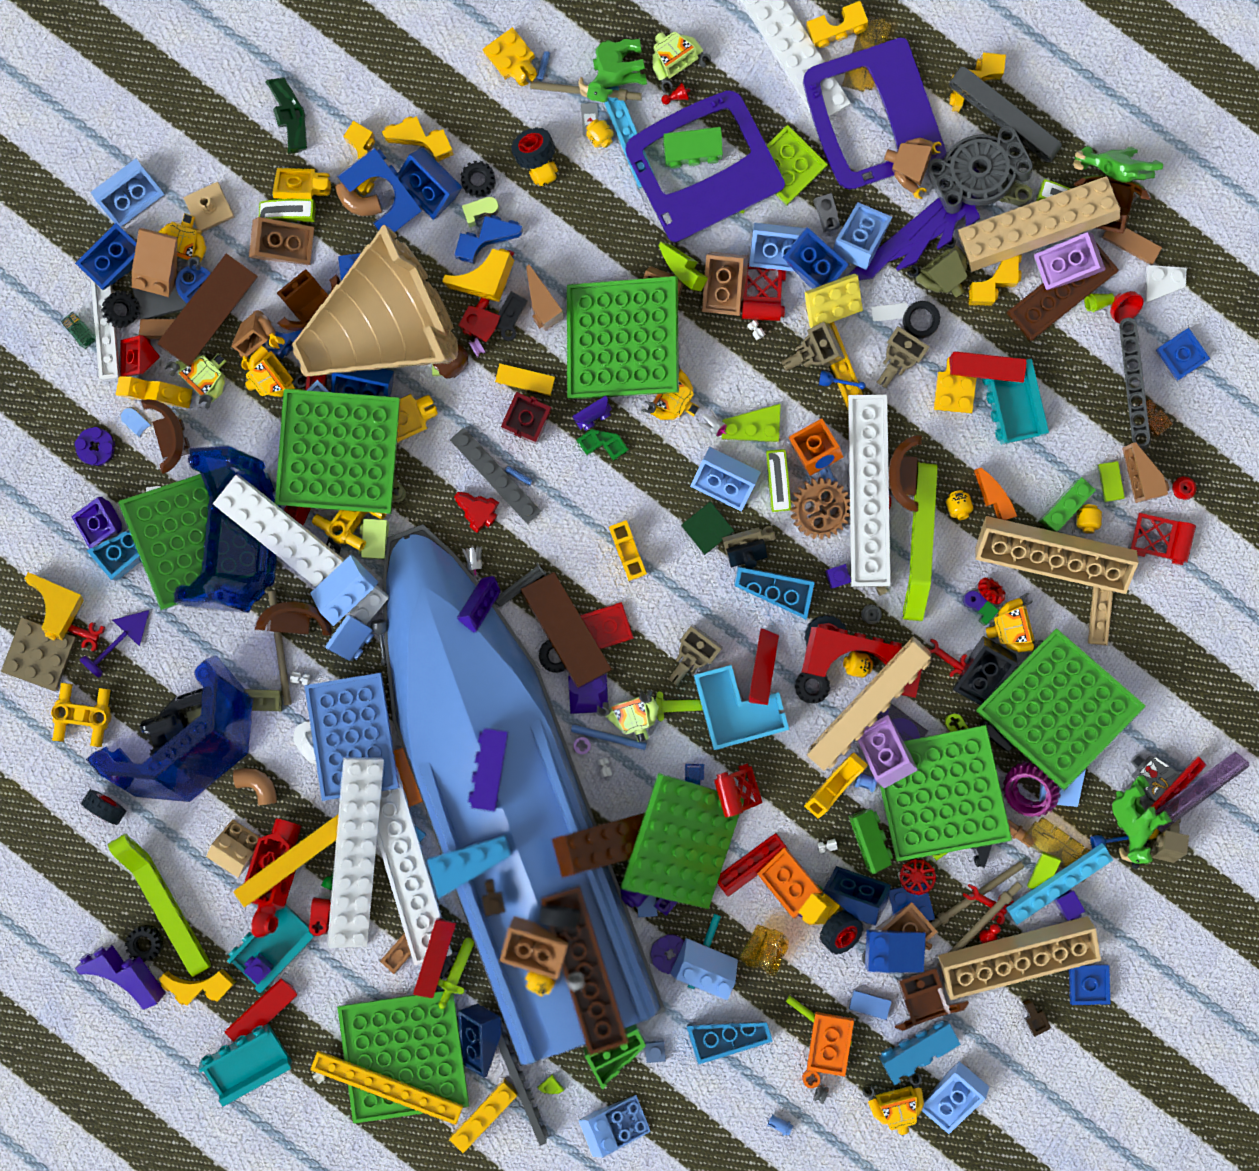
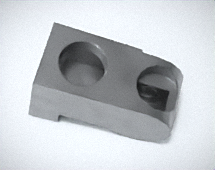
M832 193L815 198L813 203L817 209L823 231L828 232L840 228Z

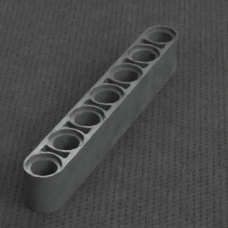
M960 67L949 82L950 87L1001 128L1005 126L1012 127L1016 131L1021 143L1042 160L1049 163L1052 162L1061 149V142L967 68Z
M1125 318L1120 322L1119 329L1132 441L1135 443L1139 436H1145L1147 441L1144 444H1138L1142 450H1145L1150 446L1151 438L1138 328L1134 319ZM1126 325H1132L1134 327V329L1130 332H1125L1123 330ZM1129 343L1136 345L1135 349L1131 351L1125 347ZM1130 362L1138 363L1135 369L1128 368ZM1133 380H1138L1140 385L1132 388L1130 383ZM1134 399H1141L1143 401L1140 406L1132 405ZM1138 417L1145 419L1142 425H1136L1134 420Z

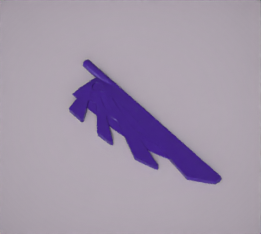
M975 167L974 171L979 173L978 169ZM937 198L877 249L867 270L857 266L846 276L856 274L859 281L873 279L890 261L906 255L905 258L896 267L897 271L917 263L929 242L942 234V237L937 245V250L950 243L955 224L965 215L966 226L976 223L980 219L976 206L962 202L960 211L950 214L945 210L940 199ZM950 200L949 203H950V204H956L957 201H956V200Z

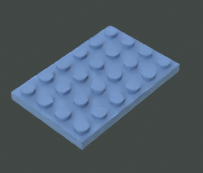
M382 673L304 685L322 801L340 798L344 757L383 758L381 791L400 788Z

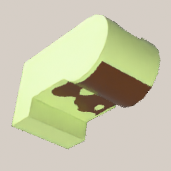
M486 197L462 206L469 228L476 226L475 220L485 216H495L499 212L498 202L493 197Z

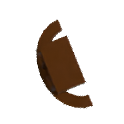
M1086 176L1076 181L1074 186H1081L1106 176ZM1107 176L1120 208V219L1096 228L1123 234L1128 225L1134 192L1140 195V199L1150 200L1151 195L1138 183L1132 181L1120 182Z
M307 269L277 292L278 296L300 321H290L284 317L277 324L286 330H303L320 305L329 296ZM337 274L329 280L332 287L331 292L340 283Z
M152 399L141 400L144 410L153 409L164 416L163 419L152 421L162 458L165 459L159 464L161 472L164 474L171 471L177 465L181 456L189 454L190 444L187 437L184 438L183 430H185L184 423L164 403Z
M922 435L912 436L903 441L896 448L891 460L888 462L890 496H894L900 505L914 512H918L919 502L909 497L916 495L917 457L904 456V454L910 448L922 445Z
M282 602L272 605L259 616L254 629L265 631L267 626V631L309 634L310 618H314L321 627L322 635L332 636L330 622L319 612L318 608L300 602Z
M934 967L924 970V972L898 979L897 982L910 1018L897 1023L895 1028L905 1031L931 1019L963 1011L969 1002L961 1001L947 1005L941 989L943 986Z

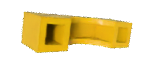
M504 1078L475 1112L455 1129L449 1140L464 1153L517 1097L516 1088Z

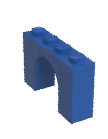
M372 148L337 175V177L349 192L371 177L386 179L394 189V202L391 208L376 219L373 224L378 230H380L381 226L386 225L393 232H396L422 211L420 209L422 204L416 196L411 197L408 193L410 188L404 181L400 182L396 177L398 175L397 171L392 165L388 166L384 161L386 157L380 149L376 151L375 148Z

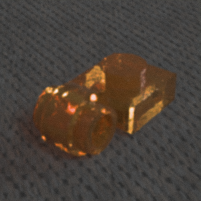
M1148 399L1146 404L1149 428L1155 436H1159L1173 423L1162 409L1155 413L1156 405L1152 400Z

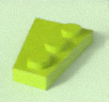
M781 404L723 419L722 422L727 425V428L725 430L726 434L723 433L721 435V440L779 442Z

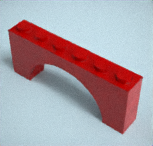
M818 624V627H811L802 672L825 677L830 665L838 657L857 650L873 654L886 666L901 650L902 643L891 641L890 644L883 643L884 639L881 638L865 639L866 635L854 633V636L848 635L847 630L837 628L836 631L829 630L830 626ZM922 669L918 671L917 678L911 684L907 683L904 686V691L901 695L916 698Z

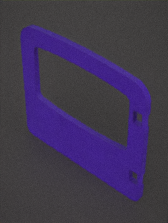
M897 38L815 65L804 74L803 86L818 137L837 182L843 188L849 190L857 189L894 176L892 170L894 163L889 161L857 172L851 171L840 149L827 113L820 82L861 67L868 69L880 94L892 128L897 152L901 143H906L908 140L920 137L932 141V143L941 142L942 144L941 146H935V149L940 151V153L932 154L930 161L936 158L942 160L946 156L944 142L909 43L905 38ZM871 172L873 178L864 181L862 175Z
M724 91L689 105L645 128L631 137L626 144L627 158L668 239L673 243L680 242L781 192L785 186L784 179L743 99L734 91ZM724 109L730 110L751 150L750 154L705 180L682 190L664 194L643 155V150L663 138V135L666 133H671L712 113ZM640 161H642L646 168L642 172L639 171L636 165ZM668 213L672 222L666 224L662 215Z

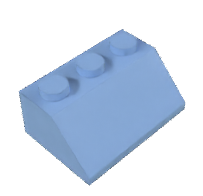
M137 158L91 191L95 201L111 220L120 227L164 195Z
M754 223L749 266L794 271L782 257L805 228Z
M709 447L690 487L742 511L761 472Z
M350 555L310 594L319 612L334 626L375 588L378 581Z
M686 938L670 974L676 980L728 1000L736 982L738 959Z

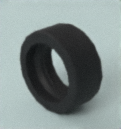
M928 301L914 302L903 315L902 323L904 329L919 339L931 336L940 325L939 310ZM925 309L930 312L933 319L930 328L919 331L911 325L910 318L915 310Z
M541 906L539 922L554 927L576 928L578 927L580 911L561 906Z

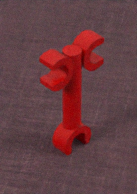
M94 622L89 624V631L71 624L68 632L87 638L82 642V648H86L90 642L92 643L91 651L95 652L98 648L97 641L99 635L104 632L105 627L100 626L96 632L94 630L96 623Z
M930 639V642L934 644V648L932 650L927 649L955 668L949 673V676L952 677L955 673L961 675L966 665L964 660L967 655H962L959 662L939 648L936 640Z
M968 884V887L972 889V893L970 895L963 893L965 898L969 900L976 899L990 908L996 903L979 893L977 887L972 884ZM1012 900L1009 904H1006L991 920H994L998 915L996 922L1002 925L1005 921L1004 915L1007 913L1006 907L1014 903V901Z

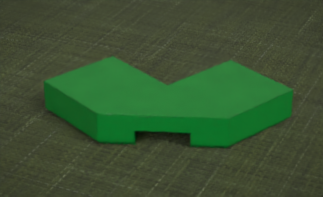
M591 429L576 439L586 456L601 446L605 448L613 461L629 451L619 434Z

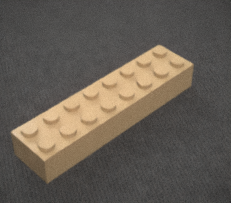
M1106 176L958 229V234L971 272L1119 220L1120 208Z
M989 516L985 517L975 546V560L1123 594L1127 593L1139 563L1137 550Z
M913 636L808 748L807 756L823 771L827 768L831 769L837 763L839 755H844L851 748L852 741L854 739L857 741L861 738L867 725L871 727L878 719V713L880 711L884 713L889 708L891 699L893 697L897 699L903 693L904 686L907 683L911 684L917 678L918 671L920 669L924 670L931 663V651Z
M1088 916L938 955L944 988L950 1000L1101 961L1096 928Z

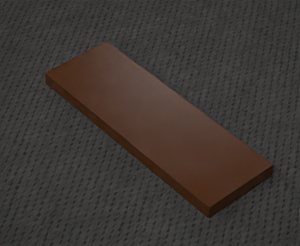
M1098 244L1097 247L1105 271L1050 290H1046L1044 283H1042L1006 312L1029 342L1119 271Z
M226 253L157 342V345L190 367L258 276Z
M554 572L520 590L577 689L612 670Z

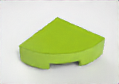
M553 1074L537 1086L541 1092L547 1094H559L564 1091L563 1086Z

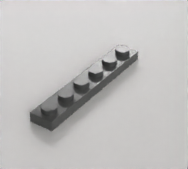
M464 427L450 439L454 446L526 524H529L541 512Z
M501 1031L498 1043L499 1050L539 1146L547 1143L548 1131L545 1125L541 1126L539 1122L541 1115L538 1108L532 1105L533 1095L530 1089L525 1088L523 1083L526 1082L522 1070L518 1071L516 1066L518 1064L517 1057L514 1052H510L508 1047L511 1045L507 1034L503 1035Z

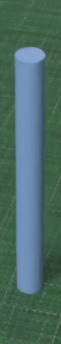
M572 724L571 732L642 750L646 749V742H638V740Z

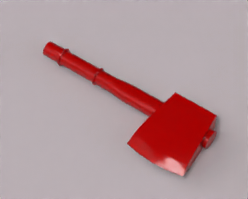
M507 250V251L510 252V255L513 257L514 252H512V251H510V250ZM481 297L476 307L468 306L458 325L463 329L464 334L468 336L473 335L484 342H487L491 337L500 318V315L485 310L490 302L489 299Z

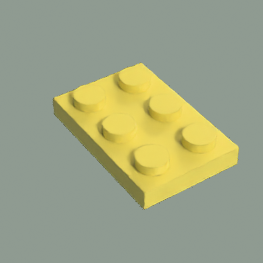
M851 274L804 292L810 328L822 322L829 324L863 311L859 280L856 274Z

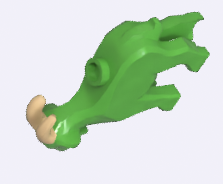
M623 39L616 43L606 40V42L600 43L595 50L596 59H593L595 71L598 70V75L589 85L583 83V77L578 82L582 96L602 103L607 102L608 95L613 93L612 89L606 88L628 83L647 85L645 74H640V72L632 73L633 71L645 69L643 59L623 62V58L627 53L632 51L642 53L640 39Z
M1087 146L1075 153L1073 163L1074 168L1078 170L1087 169L1090 165L1096 166L1109 177L1120 182L1155 178V170L1163 169V163L1158 160L1145 162L1131 159L1130 157H1133V154L1138 153V150L1133 147L1096 154L1093 153L1090 146Z
M1143 775L1137 777L1131 785V789L1125 790V793L1117 791V796L1112 803V810L1117 819V824L1125 831L1130 841V846H1127L1128 853L1123 848H1119V854L1122 859L1133 863L1152 862L1151 848L1144 847V845L1159 825L1171 822L1166 811L1156 816L1154 807H1150L1145 811L1140 804V797L1145 795L1143 789L1150 786Z

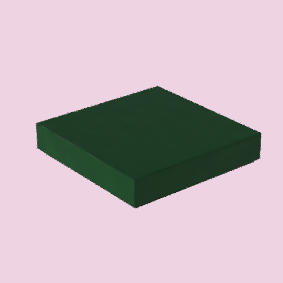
M711 501L681 524V527L704 555L722 542L723 537L729 536L734 532Z

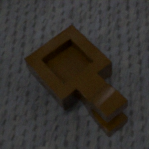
M494 879L485 880L487 894L482 895L485 915L505 913L506 909L502 891L496 892Z
M1030 999L1022 1002L1029 1014L1024 1019L1034 1037L1051 1029L1042 1009L1036 1011Z

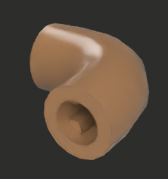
M342 183L335 186L342 205L351 213L360 216H370L383 212L377 194L362 197L356 192V189L349 192Z
M251 768L234 769L233 780L236 788L250 787L254 789L257 794L258 805L277 803L273 782L265 773Z

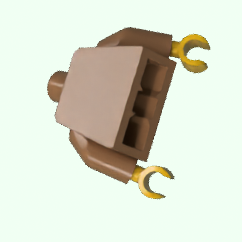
M920 137L908 140L906 143H901L898 152L888 149L884 160L894 163L892 170L895 178L902 187L913 193L917 199H923L919 196L920 190L927 192L925 188L918 187V185L921 186L931 155L940 153V151L935 149V146L942 145L941 142L932 143V141Z
M259 310L254 311L253 314L240 324L231 345L232 348L239 352L240 357L243 358L241 366L245 370H249L248 364L250 359L248 356L264 344L269 337V345L271 347L279 349L278 343L285 344L284 338L275 335L276 331L271 325L269 318Z

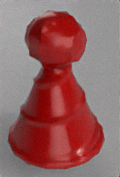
M681 83L670 96L667 94L663 95L661 102L667 105L670 104L671 100L688 101L687 92H690V88L685 89L683 83Z
M993 924L989 930L981 931L979 935L981 943L998 940L997 934L1001 930L1000 926Z

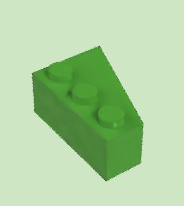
M637 1024L625 1028L628 1044L591 1056L587 1047L583 1048L585 1058L602 1090L646 1046L644 1037Z

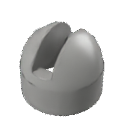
M574 973L567 978L571 990L577 991V989L581 990L584 987V977L582 974Z

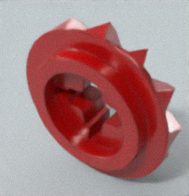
M984 577L978 582V589L987 601L993 604H1000L1005 600L1006 593L1002 590L1003 586H1000L998 581L995 582L993 578L988 579Z

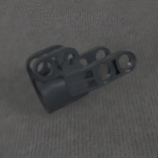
M210 686L176 696L158 716L141 721L139 725L140 732L142 734H150L153 749L150 750V756L153 762L162 761L182 753L197 754L226 744L231 740L228 732L221 731L192 740L188 724L180 710L204 702L207 698L211 697L213 692Z

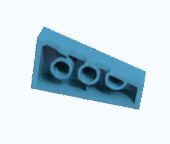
M125 531L111 540L86 550L106 575L114 581H118L141 562L130 531Z
M737 566L734 581L735 587L807 620L814 587L813 580Z
M502 835L428 858L427 862L438 899L508 858L512 853L507 836Z
M940 1020L933 1024V1028L927 1031L926 1029L921 1030L915 1034L916 1037L910 1040L909 1038L904 1039L898 1043L899 1046L893 1049L890 1047L881 1052L882 1055L878 1057L894 1085L900 1082L899 1078L901 1076L907 1075L909 1077L914 1074L916 1067L929 1065L933 1061L932 1057L940 1058L961 1045L947 1020Z
M767 1021L687 1025L698 1065L773 1042Z

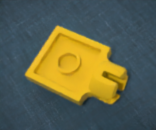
M513 27L482 49L483 53L505 80L513 77L520 86H526L529 84L525 80L526 75L530 81L536 78V69L531 64L535 55Z
M277 168L273 198L312 199L313 195L328 196L331 191V181L328 178L330 175L328 173H315V169Z
M948 357L946 370L937 373L933 410L972 414L976 378L950 375V357Z
M410 393L400 399L397 442L426 430L425 422L437 416L436 406H430L434 404L430 395L414 399Z

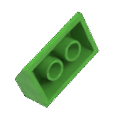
M721 127L664 134L665 166H670V168L674 169L685 164L697 166L701 162H708V164L718 163L719 160H722L723 156Z
M869 808L849 815L848 817L867 870L874 874L892 865L890 860L893 859L890 849L885 847L884 841H886V836L883 829L879 830L877 823L880 820L877 812H873Z

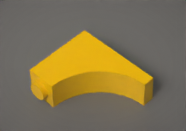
M492 249L487 259L475 270L458 276L444 275L442 282L449 289L500 302L515 260L510 255V252L505 249Z
M28 572L24 578L27 584L37 589L44 598L46 614L41 628L45 636L52 640H56V638L63 640L84 601L82 596Z

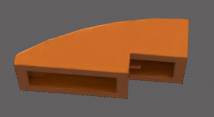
M978 468L974 470L985 506L993 505L998 519L1009 520L1017 517L1013 504L1000 484L984 469Z

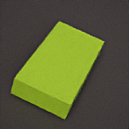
M1118 461L1099 464L1098 469L1104 502L1125 499Z
M1042 851L1027 883V887L1034 889L1054 876L1061 859Z

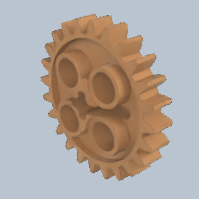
M819 477L818 482L812 478L811 484L805 481V488L798 487L800 493H794L797 499L790 501L795 505V507L790 508L792 512H795L790 517L797 519L793 524L799 526L798 530L800 532L804 531L805 536L808 537L811 534L813 539L816 538L817 534L821 540H823L824 534L828 538H830L831 532L837 535L836 529L843 530L841 524H848L845 517H850V514L847 512V510H850V505H847L850 502V498L846 497L848 492L846 490L842 491L844 486L838 485L837 481L834 480L831 483L829 478H826L825 482L822 477ZM827 491V497L825 499H821V494ZM811 501V507L805 510V504ZM836 507V513L834 515H830L831 509ZM820 517V523L818 525H814L815 519Z

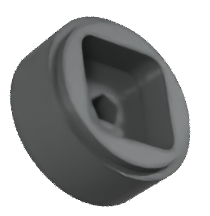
M869 604L863 608L861 616L864 622L876 624L880 621L882 612L879 607Z

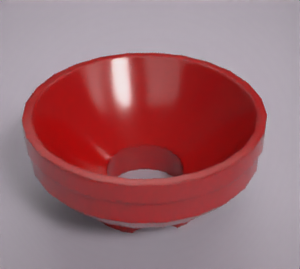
M1135 291L1119 293L1115 296L1110 309V314L1115 322L1120 323L1125 318L1133 319L1137 316L1143 306L1142 296Z

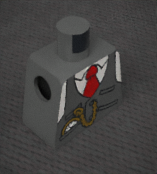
M1137 754L1130 761L1137 768L1132 774L1134 780L1143 775L1150 786L1143 790L1152 801H1156L1181 775L1154 756H1149L1144 760Z

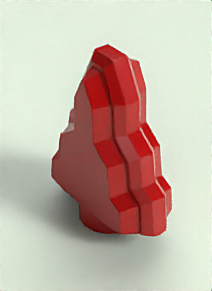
M457 492L454 496L458 506L465 511V518L470 522V527L476 533L484 525L489 528L498 516L494 512L500 502L493 498L473 497L469 493Z

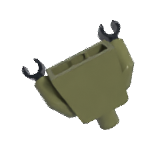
M952 237V245H945V251L920 270L922 273H918L917 266H912L916 273L910 274L907 271V276L910 279L916 278V281L926 289L936 293H948L951 291L955 297H958L964 293L960 283L967 278V257L958 246H955L956 240Z

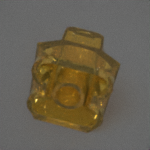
M757 924L739 958L746 966L751 968L761 967L769 976L774 977L780 968L782 957L787 952L789 940L778 930L769 929Z

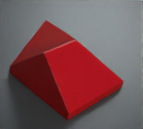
M143 335L121 340L120 377L143 374L160 358L151 346V340Z

